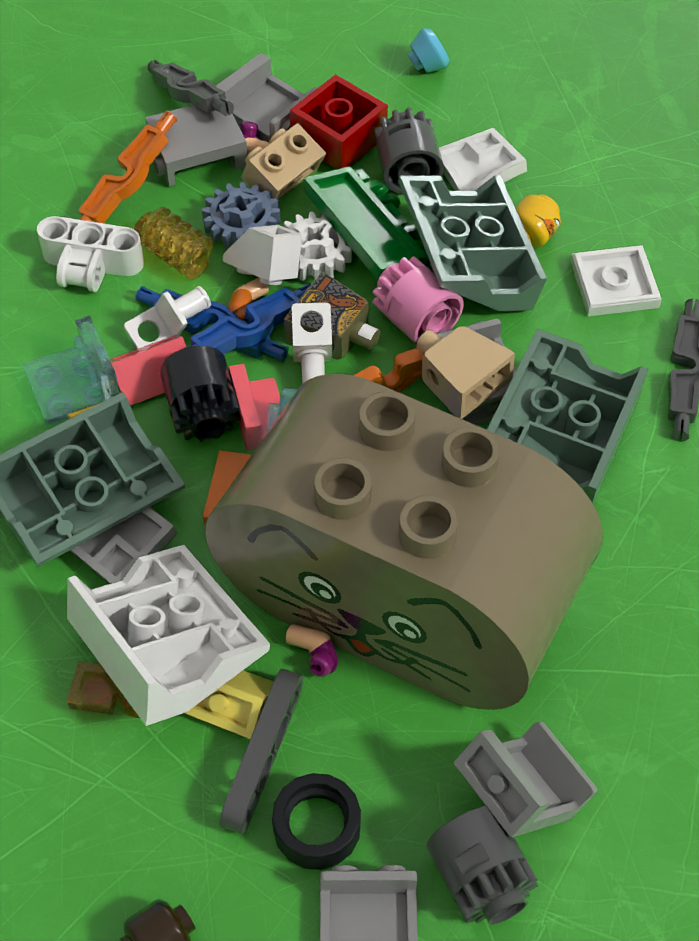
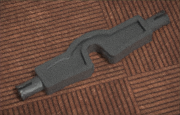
M151 60L148 63V71L154 74L155 82L166 88L172 99L183 103H191L205 112L216 110L224 116L232 114L234 110L233 103L226 100L225 91L217 88L206 79L197 81L194 72L174 63L164 65L158 60H154V62Z
M693 298L686 300L685 315L679 316L676 339L671 355L673 363L690 369L672 370L668 381V419L674 421L672 438L678 441L682 429L681 442L689 439L690 423H694L696 420L699 403V300H695L692 310Z

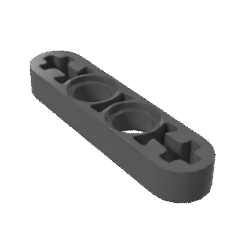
M280 669L224 803L220 818V826L222 828L240 834L246 832L298 703L304 679L302 674L285 669Z

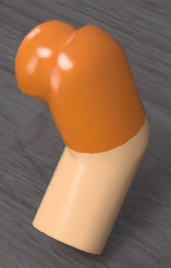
M260 277L237 288L233 292L228 304L230 312L234 311L239 319L246 320V306L269 293L268 285L260 282Z

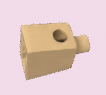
M465 326L456 328L444 338L432 330H427L418 339L416 347L424 354L422 358V379L424 383L460 419L467 416L513 378L515 353Z

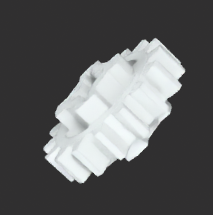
M310 212L309 218L303 219L298 214L295 215L296 223L284 222L285 228L302 234L298 270L300 280L304 281L308 275H312L315 281L321 272L334 278L333 270L343 273L345 271V263L352 262V252L354 251L324 215L321 218H316L315 213Z

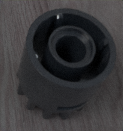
M191 346L173 353L164 361L161 366L160 375L175 432L177 434L183 433L185 440L196 437L200 442L220 438L225 431H232L234 429L232 422L240 420V408L223 353L210 346Z

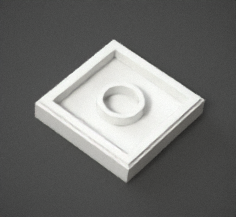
M643 245L572 253L570 262L588 317L660 308L662 299Z

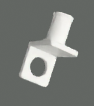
M201 286L195 287V289L176 300H173L167 291L161 295L154 307L127 321L123 328L138 349L173 335L179 336L188 324L186 319L209 308L211 301ZM151 322L157 326L159 336L155 341L146 342L139 337L138 327L141 323Z
M295 303L292 305L293 361L301 362L303 384L311 378L325 375L324 362L331 361L332 359L331 306L329 303ZM312 312L320 315L323 320L321 329L316 332L305 331L300 324L301 318L305 314Z

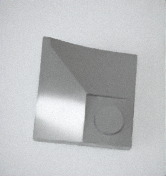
M149 507L71 549L70 552L108 584L122 581L139 557L162 551L178 532L170 522Z

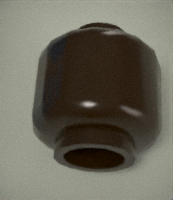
M158 899L125 921V936L119 940L191 941L189 933L196 928L181 904L173 909L166 901Z

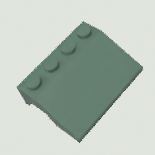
M400 176L398 182L439 286L497 311L533 310L547 277L501 176H493L475 191H449L441 176Z
M537 329L487 430L529 447L554 462L575 480L594 504L640 398L648 369L638 367L624 374L617 373L593 364L582 345Z
M124 392L0 454V516L37 567L44 565L185 488V483L159 446L152 445L136 421Z

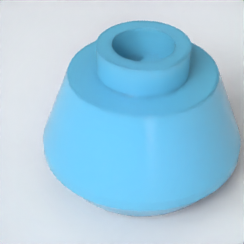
M421 29L410 44L413 51L408 53L417 71L424 68L426 73L447 68L450 59L441 42L431 29Z

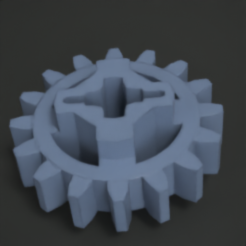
M241 182L239 188H234L230 183L226 184L227 191L222 192L215 189L214 198L207 197L205 199L206 207L202 208L205 233H211V239L214 243L222 239L223 248L226 249L232 243L234 244L251 227L271 226L281 223L278 199L271 198V191L269 189L260 192L259 184L253 185L251 189L246 188L245 182Z

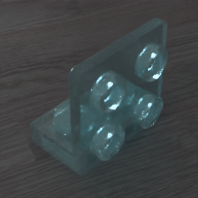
M90 316L75 320L78 336L72 338L75 347L23 364L25 375L46 424L67 419L70 413L102 403L119 394L115 370Z

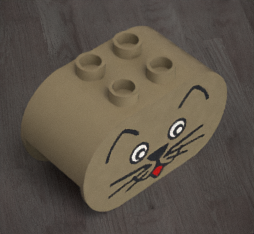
M325 374L307 380L297 389L209 515L205 525V536L210 552L225 576L250 601L273 617L288 625L296 624L325 632L330 636L334 647L443 699L466 707L496 710L518 703L526 694L534 674L591 565L600 552L603 542V528L596 508L583 489L564 470L535 450L368 379L346 374Z

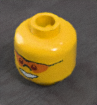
M527 195L515 208L533 248L543 247L561 225L560 209L556 202L547 195Z

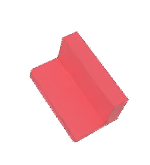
M173 335L104 362L109 376L115 377L120 393L124 392L131 406L165 393L160 375L161 366L170 355L187 347L183 336Z
M245 365L229 366V372L240 408V420L238 423L246 451L255 450L283 411V404L274 378L249 382Z

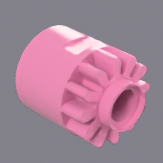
M415 256L409 261L404 257L400 263H394L386 268L378 279L377 288L372 292L376 296L372 303L416 345L420 336L427 330H432L436 334L441 331L452 330L458 322L464 306L462 297L440 287L435 273Z

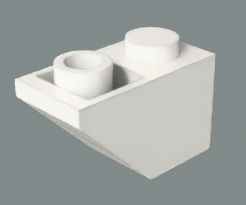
M280 225L251 227L223 254V262L237 267V272L241 274L260 277V282L264 284H282L284 279L298 278L302 234Z

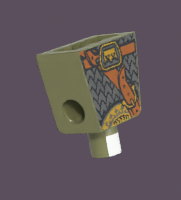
M321 272L297 302L330 304L332 358L334 359L344 358L354 344L371 351L380 338V330L368 325L369 303L367 300L326 273ZM292 309L284 318L285 343L293 346ZM311 312L301 318L300 324L305 331L316 332L323 326V320L320 315Z

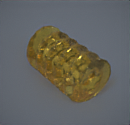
M161 207L154 212H148L135 224L134 230L139 233L141 245L149 252H153L159 259H163L169 266L174 267L179 273L184 274L190 280H195L205 271L213 249V240L209 236H203L199 229H192V225L189 222L182 221L181 217L177 214H172L170 209Z

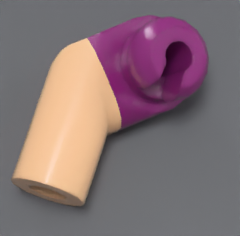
M242 121L240 123V130L247 142V154L259 146L264 149L269 145V142L260 140L256 135L258 131L256 123L250 121Z
M296 624L289 626L286 633V643L309 651L311 657L309 661L313 664L309 667L310 671L318 677H324L333 673L337 668L339 658L330 636L325 632Z

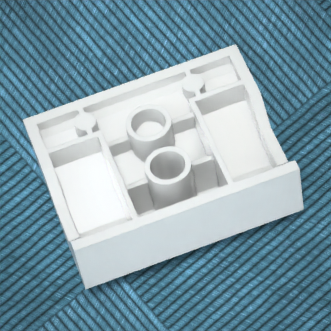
M185 545L139 557L122 581L92 590L77 576L67 578L68 621L146 726L188 712L270 650V643Z

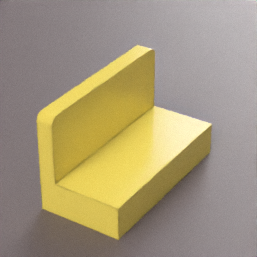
M243 670L188 712H185V714L251 739L274 682Z

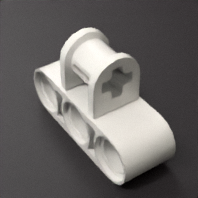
M59 216L47 217L37 225V234L43 258L47 263L57 265L56 279L60 287L66 288L68 285L87 287L88 291L96 293L105 273L118 276H133L144 267L141 239L139 233L132 228Z

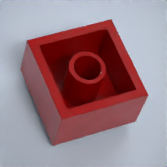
M335 74L290 109V128L298 123L326 152L322 161L335 169L345 168L353 165L376 146L374 130L377 127H382L380 120L382 117L388 118V105Z

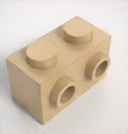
M297 123L287 131L282 128L276 132L270 139L269 145L264 149L259 146L251 151L244 160L247 165L241 178L251 188L253 185L259 184L260 192L269 189L271 191V198L280 200L303 182L304 177H308L317 171L326 152Z

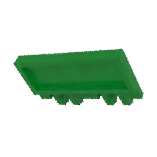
M350 166L304 177L301 189L377 280L386 268L394 263H400L404 257L409 261L415 256L426 267L431 265L416 225L407 226L408 221L397 209L401 204L400 198L394 193L387 194L389 189L384 180L378 179L377 181L369 182L370 177L363 169L353 170Z

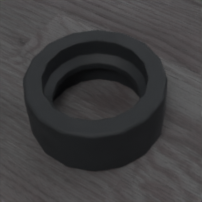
M311 773L295 778L282 788L274 802L272 825L277 846L289 861L306 869L322 870L338 865L352 854L359 841L361 809L356 794L344 781L329 774ZM312 798L328 799L336 803L341 808L344 816V828L341 834L334 841L323 845H308L297 840L292 834L289 825L290 814L295 806L302 801Z

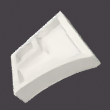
M494 128L439 147L444 165L443 174L454 191H475L493 176H501L503 182H506L527 172L526 159Z

